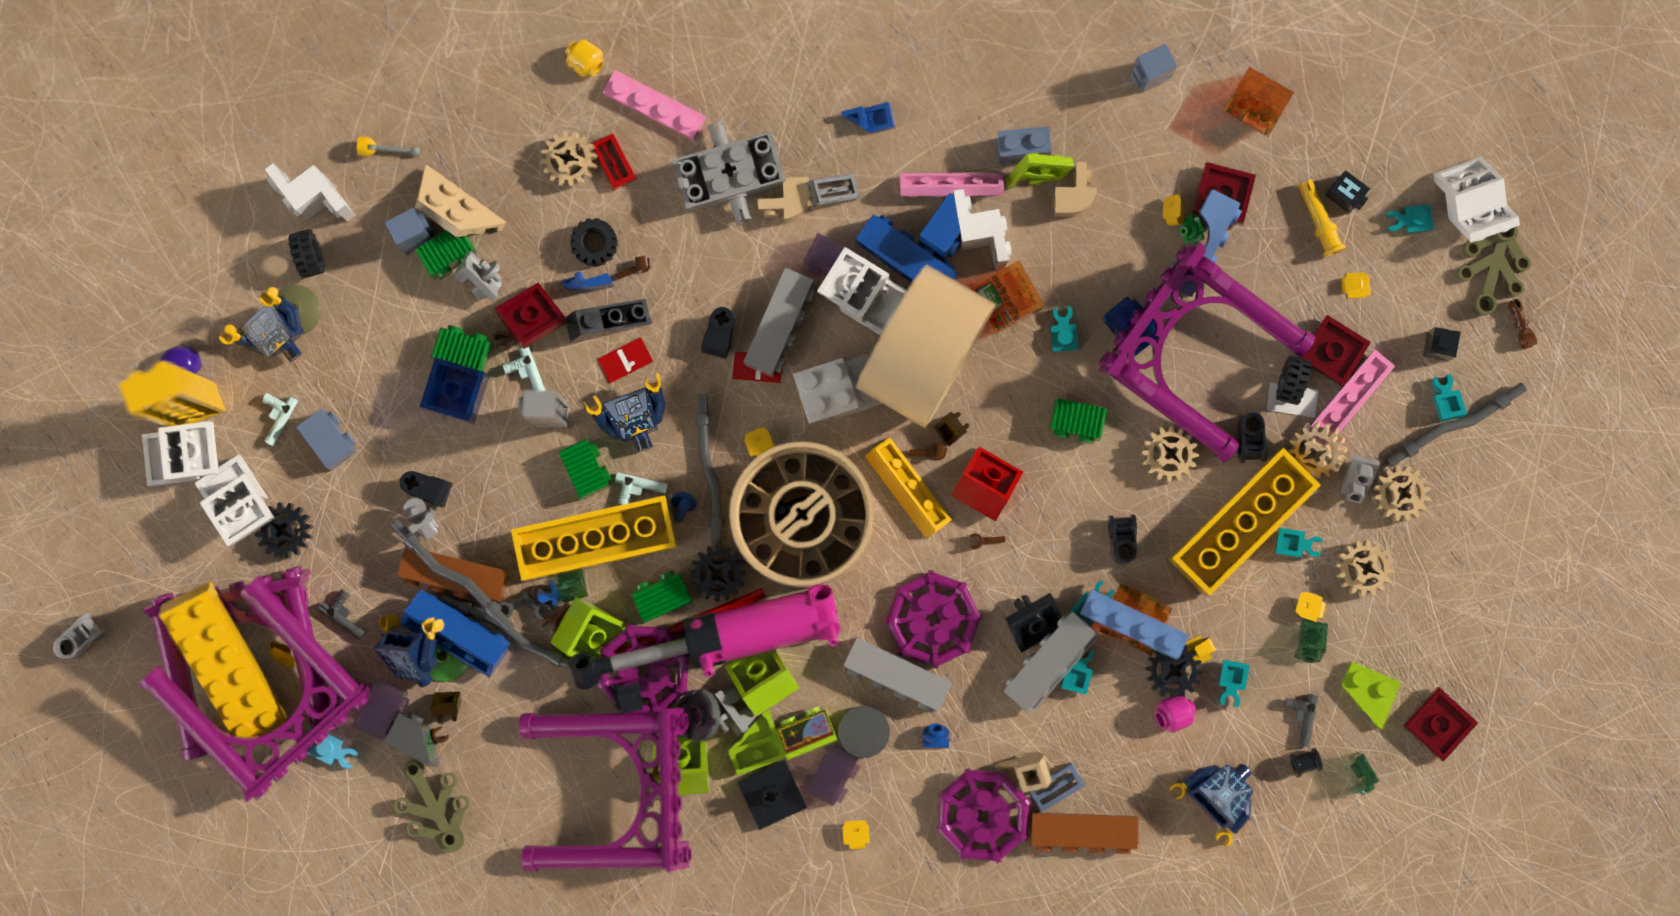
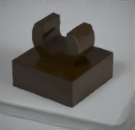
M951 411L933 426L949 447L966 434V430L969 428L968 423L963 426L957 419L961 415L960 412L953 414Z
M460 691L434 692L431 713L432 715H437L439 722L443 721L444 715H452V721L457 720L461 704Z

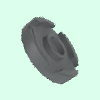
M691 690L685 693L678 705L681 706L680 708H685V713L689 718V725L686 729V734L683 736L694 742H705L715 735L720 724L718 702L713 694L707 690Z
M858 706L850 709L843 715L838 726V737L842 747L849 754L859 758H869L879 754L886 747L890 736L887 718L880 710L871 706Z

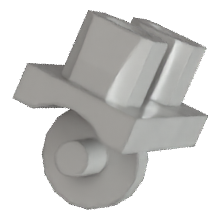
M471 251L465 255L463 263L457 268L454 275L460 283L464 284L469 280L474 283L471 291L473 296L479 301L487 297L491 301L498 298L497 292L503 283L500 280L502 277L497 273L500 265L496 261H492L489 264L484 259L480 261Z
M1354 454L1340 486V493L1347 494V501L1362 503L1379 469L1380 460H1367L1365 457Z
M417 497L410 498L404 503L403 512L409 519L408 528L412 534L418 530L424 540L427 541L439 532L437 529L439 525L434 520L435 509L431 504L426 506L424 501Z
M734 687L724 692L720 690L716 693L714 697L720 709L719 727L724 733L731 729L736 737L740 736L749 729L748 726L756 718L748 707L737 713L732 705L740 700L741 697Z

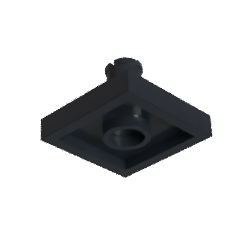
M1051 593L1034 602H1031L1027 595H1023L1021 598L1024 601V605L1017 598L1014 606L1018 611L1005 618L1012 637L1021 653L1040 643L1049 633L1053 634L1059 627L1057 623L1062 618V615Z
M786 760L737 782L759 830L807 808Z

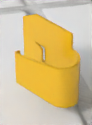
M1179 194L1166 196L1163 202V220L1166 219L1169 226L1180 225L1184 221L1185 206H1181Z
M1363 272L1346 273V277L1341 278L1342 293H1347V299L1369 296V275Z
M764 427L745 434V443L750 456L756 455L758 457L775 447L769 431Z
M1309 592L1300 593L1295 612L1300 617L1316 622L1317 618H1323L1326 604L1322 602L1323 597Z
M1199 635L1185 643L1188 645L1187 652L1195 651L1196 655L1193 659L1201 660L1202 663L1212 659L1210 654L1216 651L1210 637L1202 639Z
M276 641L271 642L269 653L273 660L285 666L295 668V658L290 655L291 648Z
M866 820L845 821L843 826L844 845L849 844L850 850L865 849V843H870L869 825Z

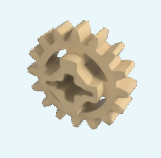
M563 131L562 138L554 134L555 141L553 143L550 141L545 142L549 149L541 151L546 156V159L540 162L542 165L548 166L543 172L546 175L552 174L550 180L554 183L559 179L561 187H564L567 182L572 188L575 187V181H579L582 185L585 184L583 177L586 175L591 178L592 175L589 169H596L597 167L592 163V160L596 159L597 155L590 153L595 148L594 145L591 143L586 144L588 139L585 136L579 139V134L575 131L571 137L567 131ZM565 144L563 148L557 150L560 146ZM579 146L582 147L585 158L579 155ZM570 156H572V157H574L577 161H574V160H573V161H568V163H566V162H565L563 159H561L560 157H562V158H565V157L569 158ZM553 160L559 164V173L554 168ZM579 168H581V170H580L579 172H577L576 174L572 175L574 171H576V170H578Z
M1316 421L1313 427L1306 423L1303 429L1298 428L1295 436L1293 435L1290 440L1292 445L1289 448V453L1295 454L1293 458L1303 468L1307 469L1309 474L1315 472L1317 478H1320L1323 472L1327 477L1333 471L1337 472L1341 464L1344 463L1346 459L1345 453L1348 450L1346 446H1341L1345 438H1338L1336 436L1339 430L1330 431V424L1328 423L1323 428L1320 426L1319 421ZM1305 439V448L1302 449V441ZM1334 451V458L1331 460V452Z
M1169 426L1167 432L1161 427L1158 429V436L1153 432L1149 435L1152 440L1151 442L1144 441L1143 445L1148 449L1141 452L1142 456H1147V460L1142 464L1143 466L1150 465L1151 468L1148 474L1156 472V480L1158 481L1163 476L1166 483H1170L1172 477L1177 482L1181 481V473L1189 476L1191 473L1187 468L1196 467L1192 459L1199 457V454L1193 453L1192 449L1197 446V443L1190 444L1189 440L1192 436L1187 435L1184 437L1182 435V428L1176 433L1173 426ZM1170 437L1178 441L1176 443H1168L1163 438ZM1154 446L1155 449L1158 451V458L1156 461H1154L1153 459ZM1184 448L1187 454L1186 461L1182 459V449ZM1165 449L1167 451L1174 450V459L1170 458L1167 460L1164 457L1167 454ZM1164 466H1172L1177 471L1169 472L1162 470L1161 468Z
M1399 465L1394 466L1393 472L1390 469L1385 470L1384 474L1386 477H1377L1376 479L1380 485L1373 486L1372 488L1378 492V495L1372 497V499L1375 501L1379 500L1380 502L1376 509H1384L1383 517L1385 518L1392 514L1394 522L1399 521L1401 516L1404 522L1410 521V515L1414 519L1420 517L1418 510L1422 512L1427 510L1423 502L1431 501V498L1425 496V492L1430 491L1431 487H1424L1423 485L1427 478L1419 479V470L1410 473V466H1405L1403 471H1401ZM1395 477H1405V480L1401 483L1392 479ZM1415 486H1416L1417 491H1418V496H1416V494H1415V489H1414ZM1404 488L1403 495L1406 497L1399 499L1400 493L1397 490ZM1385 491L1388 492V502L1386 500ZM1403 504H1405L1407 507H1411V509L1407 511L1397 510Z
M1365 540L1363 546L1360 541L1354 542V549L1349 545L1344 547L1347 554H1339L1338 557L1343 561L1342 563L1335 564L1336 568L1341 569V573L1337 574L1336 577L1344 578L1345 580L1341 586H1350V594H1354L1359 590V597H1365L1366 591H1368L1370 596L1376 595L1375 589L1380 592L1384 591L1383 583H1391L1387 575L1394 573L1393 569L1388 568L1393 559L1386 560L1385 558L1389 551L1383 550L1380 552L1379 543H1375L1371 547L1370 540ZM1367 551L1361 559L1353 556L1357 552ZM1377 559L1380 562L1381 570L1378 568ZM1367 563L1366 568L1371 573L1362 574L1363 569L1360 567V565ZM1348 567L1351 568L1353 574L1352 578L1349 575ZM1369 578L1376 581L1370 586H1362Z

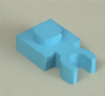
M327 733L329 736L317 747L314 743L311 745L308 755L330 765H333L337 759L339 764L347 769L352 768L353 765L347 763L346 755L358 756L359 754L353 748H341L344 740Z

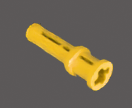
M1310 179L1307 180V183L1302 182L1297 187L1315 224V236L1320 239L1325 250L1323 255L1327 258L1344 251L1346 246L1341 243L1336 232L1338 228L1336 224L1330 222L1313 183L1314 181Z

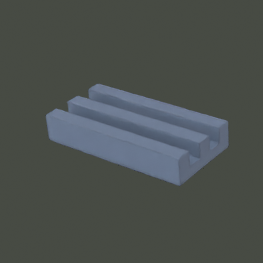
M1069 763L1050 776L1051 781L1068 771H1071L1072 775L1037 796L1035 794L1037 790L1028 792L1040 813L1085 786L1072 763ZM1074 779L1077 781L1076 785L1046 803L1041 804V799Z

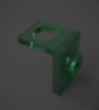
M583 569L557 575L558 584H555L563 603L573 601L575 597L580 599L588 597Z

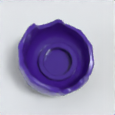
M184 345L166 350L159 362L167 361V363L174 364L194 374H197L202 368L199 354L192 347Z

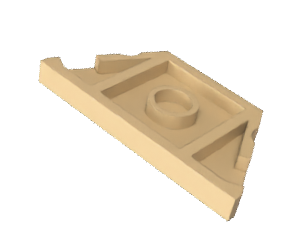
M428 165L425 166L415 208L455 237L467 236L468 234H482L488 228H495L496 231L503 230L506 221Z

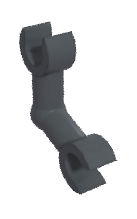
M522 592L509 602L499 603L501 607L503 605L509 607V613L505 615L507 618L511 617L514 610L524 604L534 610L536 617L540 620L546 619L539 612L541 607L544 606L549 610H553L550 604L540 603L528 592Z

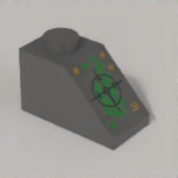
M412 712L409 715L399 713L384 742L427 766L437 767L439 759L431 728L422 723L424 718Z

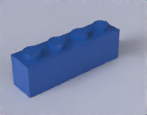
M873 214L855 238L857 245L912 284L926 265L953 280L957 278L958 273L955 272L956 267L947 260L939 261L934 257V251L925 245L918 246L913 242L914 238L904 230L899 232L892 227L893 223L883 215L878 217Z
M420 590L403 612L400 625L412 632L423 633L426 637L427 634L422 629L423 622L433 617L434 621L442 619L444 628L442 631L435 633L434 636L437 639L436 646L490 678L506 656L510 642L506 641L502 635L484 628L480 622L464 616L458 609L442 603L435 595L427 594Z

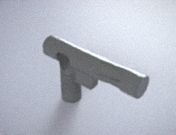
M341 589L332 602L333 604L329 606L322 602L317 610L360 640L364 636L365 631L347 619L350 610L344 607L343 604L350 594ZM332 608L334 609L333 617L328 614V611Z
M1308 694L1307 702L1287 697L1285 699L1284 708L1297 710L1295 719L1296 721L1303 722L1299 746L1308 748L1310 746L1319 697L1317 695ZM1309 704L1313 705L1311 712L1306 708Z

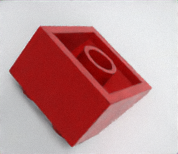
M979 446L951 496L996 521L1018 484L1023 471Z

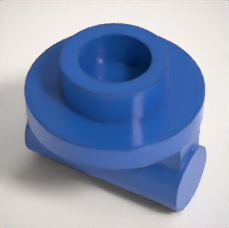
M680 492L672 496L671 504L677 508L674 520L682 522L687 511H692L696 508L697 501L691 494Z
M549 581V589L537 588L535 591V595L541 603L550 600L552 607H556L557 601H561L559 585L555 586L554 581Z
M938 723L925 727L923 730V748H949V730Z

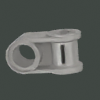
M89 612L85 613L54 641L53 652L62 659H77L91 646L99 642L107 632L104 629H100L94 623ZM71 641L73 650L67 655L64 651V645L66 642Z

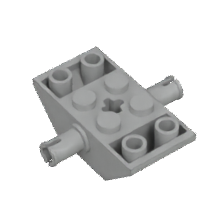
M713 122L707 127L714 147L673 159L672 162L686 210L713 208L730 203L735 223L742 224L741 212L745 222L752 219L745 198L762 194L783 183L786 179L771 131L731 143L728 142L724 122H716L718 133ZM727 169L735 170L732 177H728L727 174L723 173Z

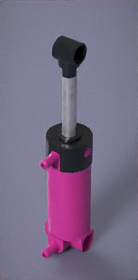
M817 585L808 587L807 591L717 613L712 612L683 619L685 638L602 659H598L597 656L586 652L575 654L568 662L573 682L578 689H590L598 684L603 674L684 654H689V657L692 658L695 671L703 669L704 676L710 677L714 674L713 666L817 639L820 641L827 640L830 646H836L839 643L837 635L840 633L841 627L833 590L828 585Z

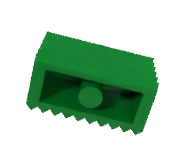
M447 230L414 250L429 275L433 279L439 278V280L448 277L453 272L451 270L453 267L462 264L467 253L470 251L473 254L477 253L468 236L455 237Z
M448 325L447 329L440 327L431 357L464 368L462 366L479 371L478 373L484 374L493 347L487 341L488 337L473 332L472 336L462 334L463 329Z
M1056 398L1053 402L1048 431L1054 432L1053 436L1057 438L1068 439L1069 435L1079 437V442L1094 444L1095 440L1099 441L1101 439L1107 408Z
M586 438L558 451L581 500L610 487L608 481L612 478L606 465L601 467L597 458L601 454L595 442L590 444Z
M673 570L658 576L660 581L652 585L647 581L635 587L636 592L632 593L631 596L644 623L693 602L681 573L674 574Z

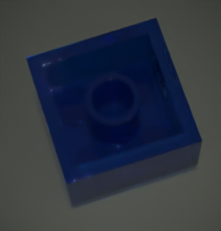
M435 357L419 407L429 412L474 425L490 376L483 371Z

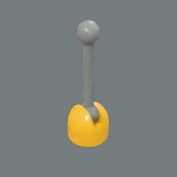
M358 136V157H370L376 150L410 153L414 157L420 154V149L416 146L412 148L379 146L370 137Z

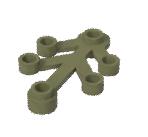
M1517 226L1509 229L1506 237L1502 236L1499 232L1485 237L1481 241L1469 242L1464 246V254L1467 257L1473 258L1481 252V249L1496 243L1492 254L1470 266H1462L1457 271V278L1462 282H1467L1475 274L1489 267L1482 294L1473 303L1474 310L1479 315H1488L1497 307V301L1493 297L1499 271L1507 283L1506 291L1510 296L1516 297L1524 291V284L1517 279L1504 256L1507 246L1515 259L1513 267L1517 272H1524L1531 266V260L1524 255L1516 241L1518 235ZM1469 245L1475 246L1476 253H1470ZM1519 260L1525 261V268H1521L1518 265ZM1463 269L1469 272L1468 278L1462 276ZM1512 284L1518 285V293L1512 291ZM1481 301L1487 303L1486 310L1480 308Z
M416 759L407 761L403 768L404 775L415 782L427 807L412 803L408 798L403 797L395 801L394 809L399 814L411 813L434 820L439 830L424 827L421 822L412 821L406 827L407 834L411 837L422 836L438 841L439 847L445 852L453 853L458 851L464 843V835L460 830L465 810L470 806V801L464 795L457 796L453 800L455 811L449 825L445 812L452 789L458 782L456 774L448 772L442 775L440 779L442 788L437 801L424 777L426 765ZM411 765L417 766V774L413 775L410 773L409 768ZM447 775L453 777L454 781L452 785H447L445 783V777ZM460 798L466 802L463 809L457 806V801ZM400 801L406 802V810L402 811L399 809L398 804ZM413 824H416L419 827V832L417 834L411 832V826ZM447 835L454 836L455 842L453 844L446 842Z

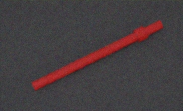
M759 588L695 616L746 606L765 598L766 595L763 588ZM683 621L668 627V631L672 636L685 631ZM636 637L637 642L640 644H654L657 639L655 637ZM632 642L619 647V653H624L632 646Z

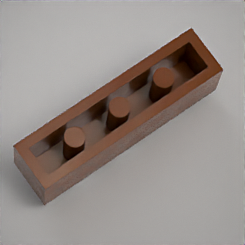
M405 547L397 575L398 577L405 578L403 583L419 587L420 582L430 584L429 590L444 593L445 588L455 590L454 596L465 599L470 598V593L465 587L433 573L413 550L409 551ZM429 552L441 565L471 578L492 602H503L510 575L509 571Z
M1030 812V845L1036 846V851H1052V847H1062L1063 852H1078V848H1089V853H1104L1106 848L1115 849L1116 854H1131V849L1138 850L1139 817Z

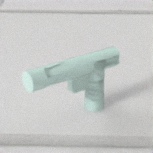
M529 347L519 350L522 358L502 365L506 374L517 369L522 379L529 377L534 391H546ZM526 357H530V364L523 363Z
M266 393L262 402L273 407L269 417L275 420L264 442L274 446L298 400L289 396L285 403ZM284 406H290L287 413L283 410Z
M617 472L615 482L623 484L618 500L619 505L628 504L630 494L641 496L643 489L666 494L668 484ZM626 478L633 479L630 485H626Z

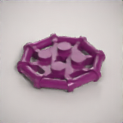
M928 570V573L901 586L899 584L896 586V593L887 618L884 619V624H887L901 657L905 656L931 665L933 669H937L940 665L965 653L969 654L972 651L970 647L979 622L982 619V614L979 613L967 588L968 584L965 581L962 583L934 573L933 570ZM929 584L928 593L916 599L909 594ZM934 584L954 590L955 592L950 597L934 592ZM958 595L969 615H960L954 603ZM906 598L911 603L906 618H898ZM933 612H937V617L941 619L940 624L935 623L931 627L926 616L927 614L932 615ZM969 620L961 641L955 636L960 621ZM898 624H907L913 637L908 644ZM950 640L957 644V646L938 654L937 646ZM917 641L932 646V655L911 647Z
M630 623L604 647L600 646L598 651L600 652V659L618 655L614 651L629 638L631 639L632 646L624 653L659 645L662 641L667 643L676 639L671 635L666 626H663V628L634 626ZM636 636L655 637L657 639L654 644H640L637 642ZM684 654L648 663L651 668L648 670L650 675L647 677L637 674L639 671L637 666L619 670L616 676L610 678L609 673L603 674L602 679L599 680L596 686L615 705L614 691L611 684L638 679L642 698L650 697L652 705L643 704V710L627 713L662 712V709H667L689 691L687 689L689 659L691 658L689 654ZM678 663L677 683L669 679L670 665ZM669 686L674 689L657 703L655 695L664 687Z
M967 768L960 777L938 794L940 800L937 833H941L962 860L975 859L1000 863L1006 855L1029 838L1027 831L1029 804H1031L1030 798H1026L1005 771H978ZM975 781L997 783L994 789H982L977 787ZM969 783L971 788L969 793L962 799L954 796ZM1001 785L1013 797L1015 802L1008 803L1000 794L999 789ZM950 803L957 805V820L949 822ZM1015 808H1018L1017 828L1010 825V812ZM979 809L982 811L988 810L990 812L988 815L990 820L987 822L985 820H978L979 814L977 811ZM960 828L969 839L966 846L951 829ZM1006 831L1012 833L1013 836L998 848L996 840ZM973 842L990 843L992 850L970 848Z

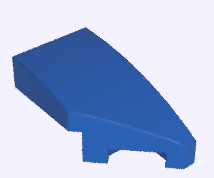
M889 102L866 108L860 106L841 111L843 117L870 134L896 128Z
M577 272L574 274L575 277L562 280L565 289L575 291H596L614 287L608 273L585 280L583 274Z

